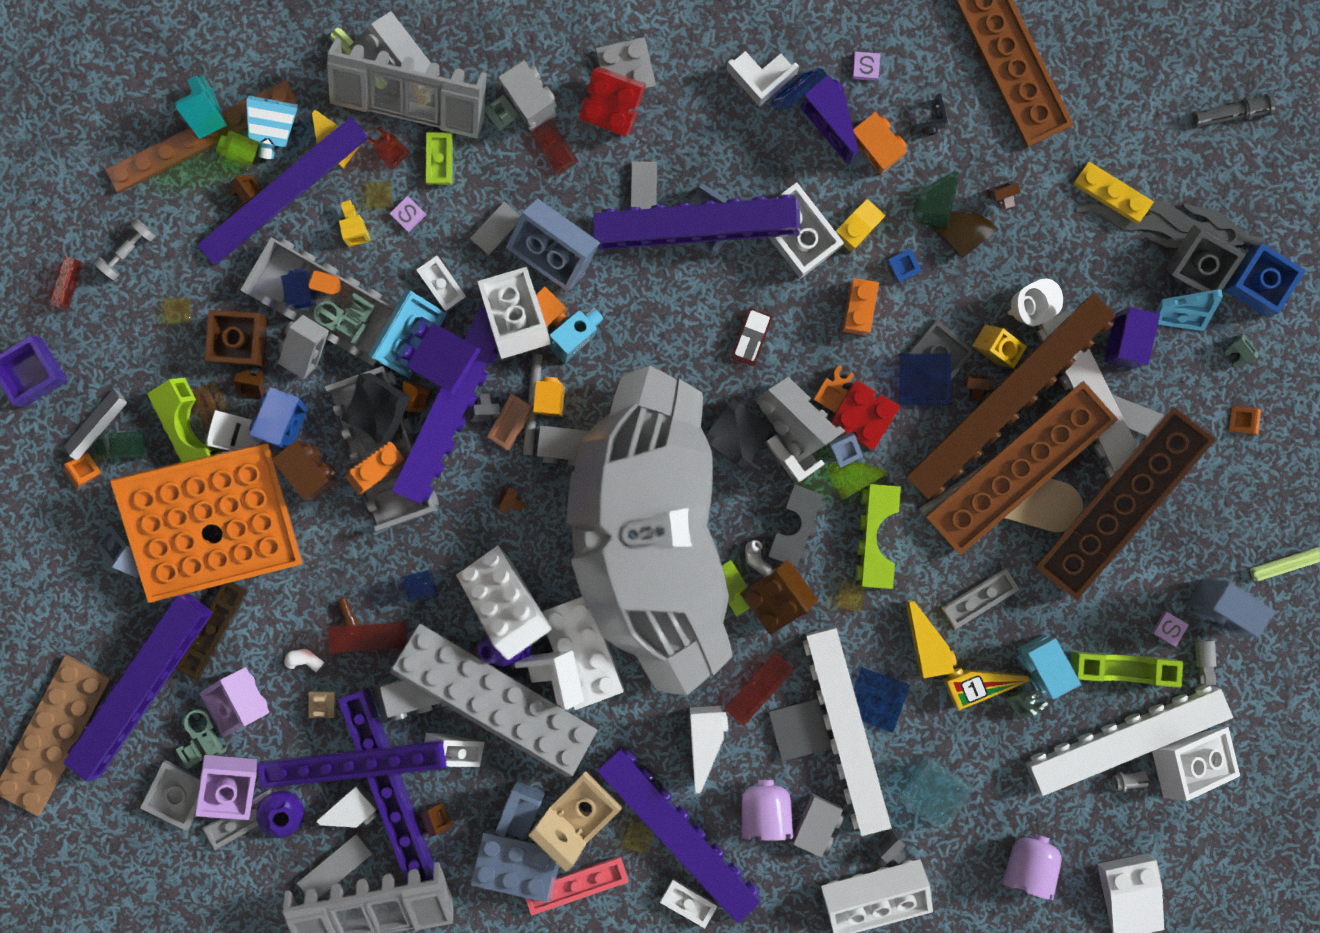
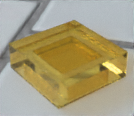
M366 182V207L392 208V182Z
M191 298L164 299V322L166 325L192 323Z
M840 582L836 607L862 612L866 587Z
M629 821L622 847L647 855L653 831L647 826Z

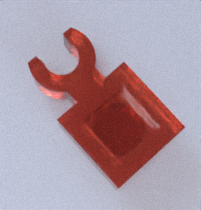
M378 127L377 130L380 132V137L374 140L369 136L368 141L377 148L374 152L386 165L394 170L410 151L392 133L389 135L382 127Z

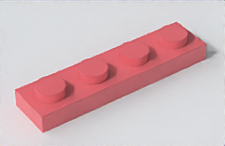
M620 855L556 877L551 902L545 903L528 898L525 899L532 916L628 883L629 879Z

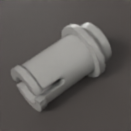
M1145 771L1127 774L1118 772L1117 775L1112 777L1114 789L1116 791L1120 790L1122 793L1126 792L1127 789L1148 787V782H1144L1148 781Z

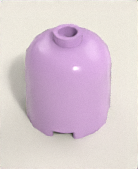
M758 780V785L750 786L743 793L742 839L751 840V837H761V840H786V838H793L790 794L782 786L774 785V780Z
M1034 834L1033 839L1027 837L1018 839L1012 848L1002 884L1014 889L1016 887L1025 890L1026 893L1053 900L1061 867L1062 857L1060 851L1055 846L1048 844L1050 838Z

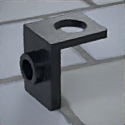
M941 93L937 94L933 99L938 120L913 125L910 130L911 136L923 133L924 137L932 136L938 133V129H943L946 126L948 120Z

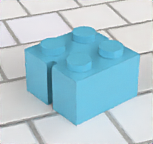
M1043 634L1017 648L1020 654L1017 656L1020 666L1023 670L1028 669L1032 676L1030 678L1032 688L1038 690L1043 696L1045 695L1054 700L1081 685L1056 638Z

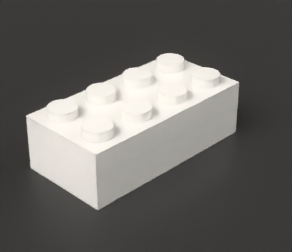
M496 546L456 575L493 645L508 660L551 630L513 562L499 546Z
M582 596L541 611L551 627L547 635L553 652L573 651L584 699L583 702L574 706L575 710L624 692V687L608 643L600 635L590 609L586 608Z

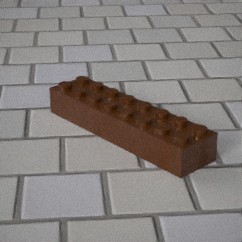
M1171 406L1036 564V568L1075 600H1078L1217 439L1177 408Z

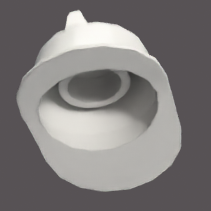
M1038 280L1027 285L1013 296L1011 310L1008 311V315H1013L1017 321L1032 327L1040 325L1059 314L1063 304L1062 291L1053 280Z

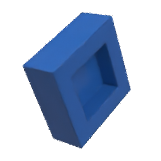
M911 248L887 260L897 283L922 271Z

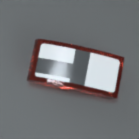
M749 307L731 355L732 359L753 367L755 366L772 321V315Z

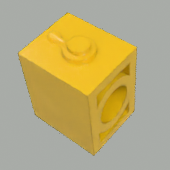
M990 325L983 327L972 346L995 364L1013 369L1027 348L1005 329Z

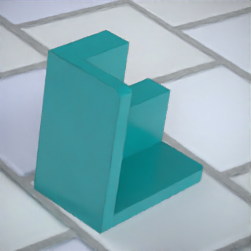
M196 75L188 79L192 94L176 101L174 104L198 138L201 139L227 126L217 98L204 77H197Z

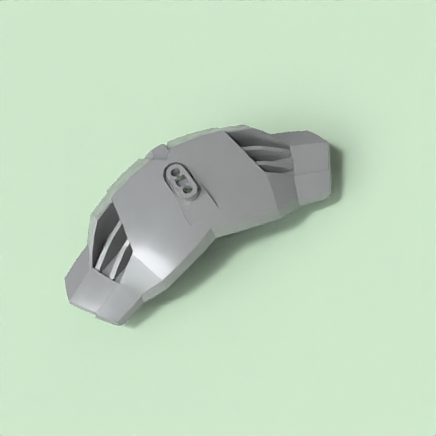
M649 365L622 375L610 414L599 421L579 442L575 469L571 472L567 508V524L572 527L575 553L571 563L586 608L590 609L600 635L623 651L637 656L644 671L658 692L688 696L709 676H714L733 656L729 638L723 624L729 597L725 576L716 546L707 527L713 479L712 451L701 429L702 392L679 378L677 380ZM658 526L663 527L665 530L664 535L661 537L654 534V530ZM631 529L639 532V536L634 540L628 537V531Z

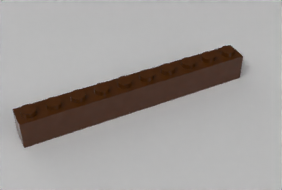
M1094 293L1089 295L906 478L927 499H930L932 496L936 499L946 489L944 484L950 478L954 481L964 472L962 466L968 460L974 462L983 453L980 450L982 446L987 442L991 445L1001 435L999 430L1005 424L1010 426L1020 417L1017 412L1024 405L1029 408L1039 398L1036 395L1037 392L1043 387L1047 390L1057 380L1055 375L1061 369L1064 371L1068 370L1076 362L1073 357L1080 350L1085 353L1095 343L1092 338L1099 332L1103 335L1112 327L1114 323L1111 320L1116 314Z

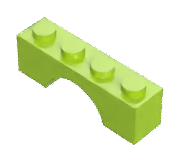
M185 378L169 379L147 393L151 400V405L157 412L163 424V429L168 434L175 453L179 456L181 462L222 453L220 448L205 445L192 431L190 411L196 399Z
M867 484V489L862 490L861 504H865V515H860L859 529L863 530V540H858L857 555H861V565H857L855 571V580L859 581V586L893 589L895 563L882 555L877 546L876 536L882 521L888 516L899 512L901 491L899 486Z
M1071 651L1070 665L1078 680L1127 681L1156 686L1182 687L1183 661Z

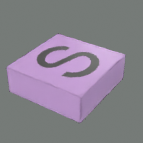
M855 52L852 79L877 81L879 78L880 53Z
M408 196L390 213L408 232L426 216Z
M1164 611L1152 633L1176 647L1189 624Z

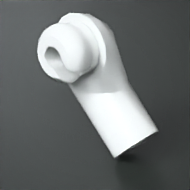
M752 540L745 547L746 563L764 575L772 569V566L762 560L761 542Z
M308 649L290 651L284 660L285 666L289 669L306 664L315 672L324 664L320 658Z

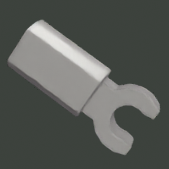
M1195 641L1196 663L1200 667V684L1216 685V675L1214 672V667L1217 666L1215 641Z

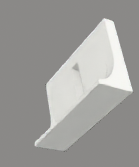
M214 410L205 445L231 451L259 443L250 436L251 431H249L251 419ZM236 422L241 423L235 445L230 446Z

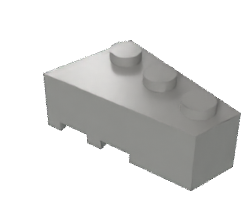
M391 11L373 22L349 46L351 50L355 45L363 46V59L372 61L376 60L379 52L387 51L389 53L388 65L397 67L401 66L404 58L412 57L414 59L413 70L426 73L428 66L431 64ZM385 78L400 91V81ZM409 83L410 98L425 87Z
M787 377L755 400L774 426L775 431L789 448L790 453L797 462H800L844 433L845 430L840 426L836 428L827 420L828 414L823 409L818 411L809 402L811 398Z
M401 679L384 685H374L380 713L384 717H391L392 721L406 718V712L416 710L417 714L431 711L432 705L440 703Z

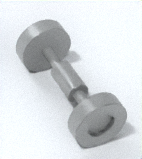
M138 219L131 223L138 233L130 241L127 239L115 252L117 255L109 263L101 257L94 262L112 280H115L120 275L113 266L120 258L124 259L134 249L135 242L141 236L150 242L156 237Z

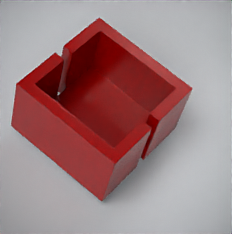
M597 67L593 70L587 92L591 94L585 97L578 119L626 137L632 130L638 112L635 109L640 106L646 84L605 68Z
M855 380L848 389V393L837 411L830 419V422L836 428L840 426L845 430L842 435L854 432L858 444L869 451H873L900 406L881 394L875 397V390Z

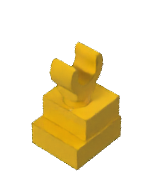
M351 200L341 202L345 219L340 220L339 224L342 238L348 247L371 241L364 220L360 215L356 216L354 204L351 203Z

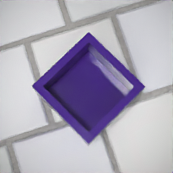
M1132 307L1115 313L1116 316L1113 319L1114 324L1111 328L1104 363L1129 369L1149 365L1160 314Z
M30 335L0 353V385L13 406L26 407L38 400V398L48 394L51 390L68 382L43 338Z

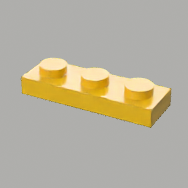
M1091 162L1087 163L1073 184L1137 225L1154 203L1151 199Z

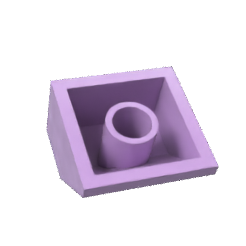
M246 667L219 680L199 693L223 738L270 713L265 698L260 695L255 685V679Z
M204 755L196 816L249 820L257 774V759Z

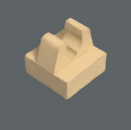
M310 691L309 718H335L336 691Z

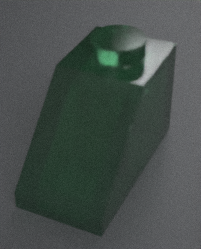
M953 171L923 188L921 198H916L913 213L917 214L918 224L948 228L959 183L958 171Z
M106 433L99 435L93 442L94 461L146 458L144 433Z

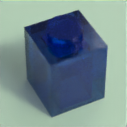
M303 269L289 270L288 274L281 275L285 304L291 310L317 306L314 290L309 288L312 276L307 271H303Z
M432 569L403 577L409 602L438 594Z

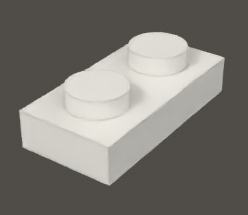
M435 256L417 269V272L445 312L450 311L467 299L438 256Z
M672 878L660 900L661 904L703 928L707 926L717 908L716 902Z

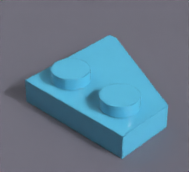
M1217 289L1162 299L1155 312L1160 314L1158 325L1204 331L1222 299V291Z

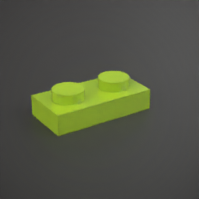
M426 132L427 185H453L452 133Z
M729 560L722 565L729 596L728 604L734 614L738 616L750 608L740 595L747 585L733 562Z

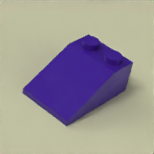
M828 75L804 95L800 109L846 164L849 165L858 152L846 97L843 93L844 89L839 81L836 79L832 80Z
M420 317L418 322L413 325L411 334L406 342L399 348L395 361L454 395L481 350L439 325Z

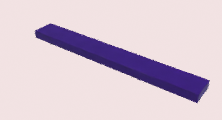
M349 117L202 240L198 246L213 265H217L369 139L355 119Z
M443 741L267 760L257 763L261 788L439 770L447 767Z

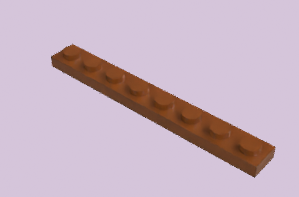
M287 80L254 95V97L299 104ZM247 99L222 111L227 126L201 139L198 138L190 127L105 169L116 192L121 193L248 130Z

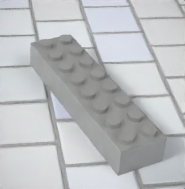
M421 624L416 627L389 671L391 674L565 777L573 776L597 732V729L562 710L557 705Z

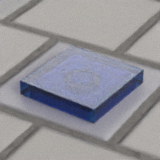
M823 68L805 71L774 97L770 104L775 110L789 108L823 80L827 73Z
M900 353V405H951V353Z
M861 667L854 687V694L862 722L893 733L910 684Z

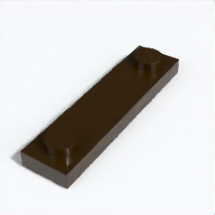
M234 582L220 586L208 608L213 614L176 666V670L196 681L200 679L249 590Z

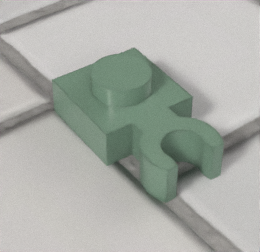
M1023 689L1012 692L1005 698L1020 719L1035 716L1048 705L1046 701L1041 702L1037 699L1036 696L1040 693L1038 690L1028 693Z

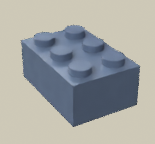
M537 198L522 212L506 248L568 292L583 276L600 242Z
M1207 579L1201 580L1186 604L1193 609L1191 613L1196 617L1214 622L1213 627L1224 634L1230 633L1234 636L1240 635L1246 639L1248 636L1259 638L1275 613V610L1231 582Z
M483 833L471 885L547 903L551 902L559 865L538 844L491 833Z

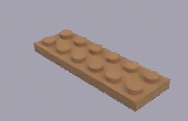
M68 655L64 657L0 777V797L36 816L41 815L66 768L63 762L69 755V748L78 742L82 736L83 728L91 721L112 678Z

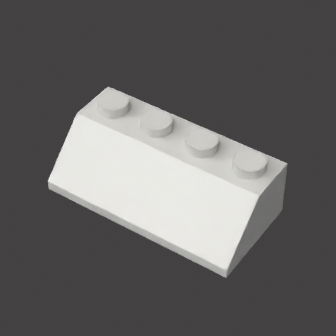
M920 859L905 861L901 865L890 868L882 867L875 872L867 874H856L852 878L842 881H831L827 885L821 886L833 933H857L933 912L930 884Z

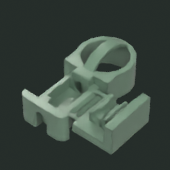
M355 293L352 295L353 305L350 309L346 308V313L333 302L323 301L319 303L314 310L315 320L322 327L328 328L333 332L335 329L352 339V344H358L360 335L364 334L367 330L364 323L375 309V306ZM358 301V302H360L361 304H363L364 306H367V309L364 308L363 306H361L360 304L356 303V302ZM331 306L335 308L337 316L325 310L324 307ZM319 313L327 316L333 322L323 323L320 320Z
M203 708L193 709L186 715L184 727L192 737L191 744L185 748L182 745L176 749L187 769L201 762L204 759V755L218 756L227 750V746L223 747L212 730L216 725L210 713ZM198 713L203 714L206 717L207 726H200L201 731L192 729L188 723L191 714L196 720L199 718Z

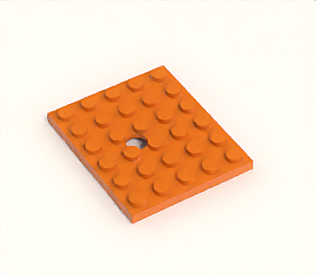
M268 443L251 445L114 478L110 481L148 603L302 565V558ZM214 524L220 527L223 533L221 540L216 543L204 540L202 530L205 526Z

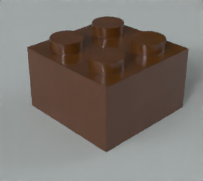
M209 310L205 361L213 364L264 367L268 317L260 313Z
M295 440L272 459L303 500L316 501L339 482L335 477L338 474L330 463L325 464L319 456L322 453L314 443L309 444L308 442Z
M789 559L753 581L740 593L769 635L806 614L819 601Z

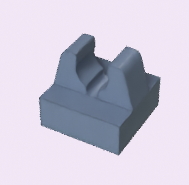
M852 432L840 435L829 442L836 463L840 468L863 457L857 439Z

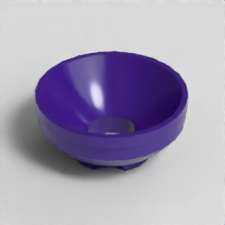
M283 790L275 791L265 796L260 801L256 812L258 826L262 832L273 838H285L292 835L300 828L304 818V807L301 800L295 794ZM285 812L289 817L287 823L276 825L272 820L276 813Z

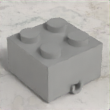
M525 60L499 76L500 81L498 85L502 86L503 91L528 126L527 128L533 132L556 116L555 107H557V104L548 86L542 87L541 76L533 65L529 67Z

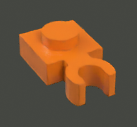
M840 365L833 372V382L826 378L813 399L814 402L832 413L837 411L848 393L846 389L842 388L843 385L849 383L854 373L850 372L846 379H842L839 376V371L842 368Z

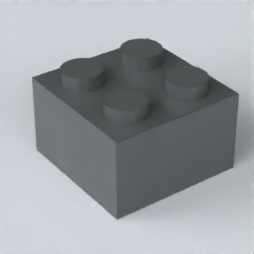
M1193 225L1165 270L1172 276L1202 292L1217 289L1222 291L1246 254L1233 245Z

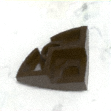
M951 211L940 214L928 221L929 225L943 242L946 241L960 259H963L999 230L990 220L973 212L970 214Z

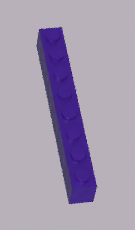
M788 194L779 195L775 199H767L766 197H754L750 201L728 199L725 203L703 201L700 205L678 203L675 207L653 205L650 209L628 207L625 211L603 209L600 213H594V239L600 242L598 246L600 250L800 235V204L797 197Z
M482 306L479 307L464 339L481 351L454 395L443 388L440 389L391 492L419 506L422 500L428 502L434 489L430 487L433 477L439 479L445 466L440 462L444 454L450 455L456 443L451 439L455 431L461 432L466 422V418L462 417L466 408L471 410L477 398L473 394L477 385L483 386L488 373L484 372L487 363L493 364L499 352L494 349L497 343L486 308Z
M191 594L178 595L169 602L167 612L154 624V631L150 637L141 643L140 651L135 659H132L126 665V672L122 678L113 684L109 697L96 709L97 714L93 720L85 725L82 730L83 734L78 742L74 743L68 750L69 755L63 763L84 781L100 778L213 614L210 609Z
M368 687L338 700L356 750L390 747ZM401 774L367 777L406 884L408 885V873L412 869L418 870L420 883L434 880V862Z
M620 746L598 767L597 771L738 924L761 903L758 896L760 893L759 889L750 880L746 883L741 878L742 871L733 861L729 864L723 858L725 855L724 851L716 843L711 845L706 840L707 833L699 824L694 826L688 820L690 815L681 805L676 807L671 802L673 797L664 786L659 789L653 782L655 779L654 775L646 767L641 769L636 764L638 758L629 748L624 751Z

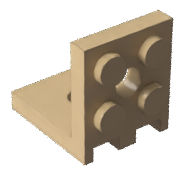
M585 771L544 812L529 836L567 872L574 865L585 845L622 809V806ZM580 803H589L592 807V812L583 811Z

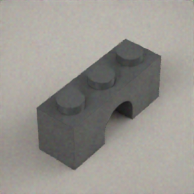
M795 484L792 485L784 509L790 510L798 516L799 527L792 535L786 536L775 532L767 553L768 557L782 562L789 559L795 567L799 563L803 564L808 549L804 548L807 539L812 540L817 527L813 522L816 515H821L825 505V501H822L823 494Z

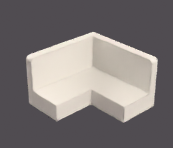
M745 51L736 60L730 59L727 62L726 70L760 107L797 74L799 65L797 63L791 65L780 53L766 67L761 69Z
M778 433L766 441V444L794 483L802 481L824 465L822 460L816 461L812 454L797 462Z
M573 651L535 654L515 662L516 668L528 667L531 682L552 681L557 706L561 705L562 710H567L584 701Z

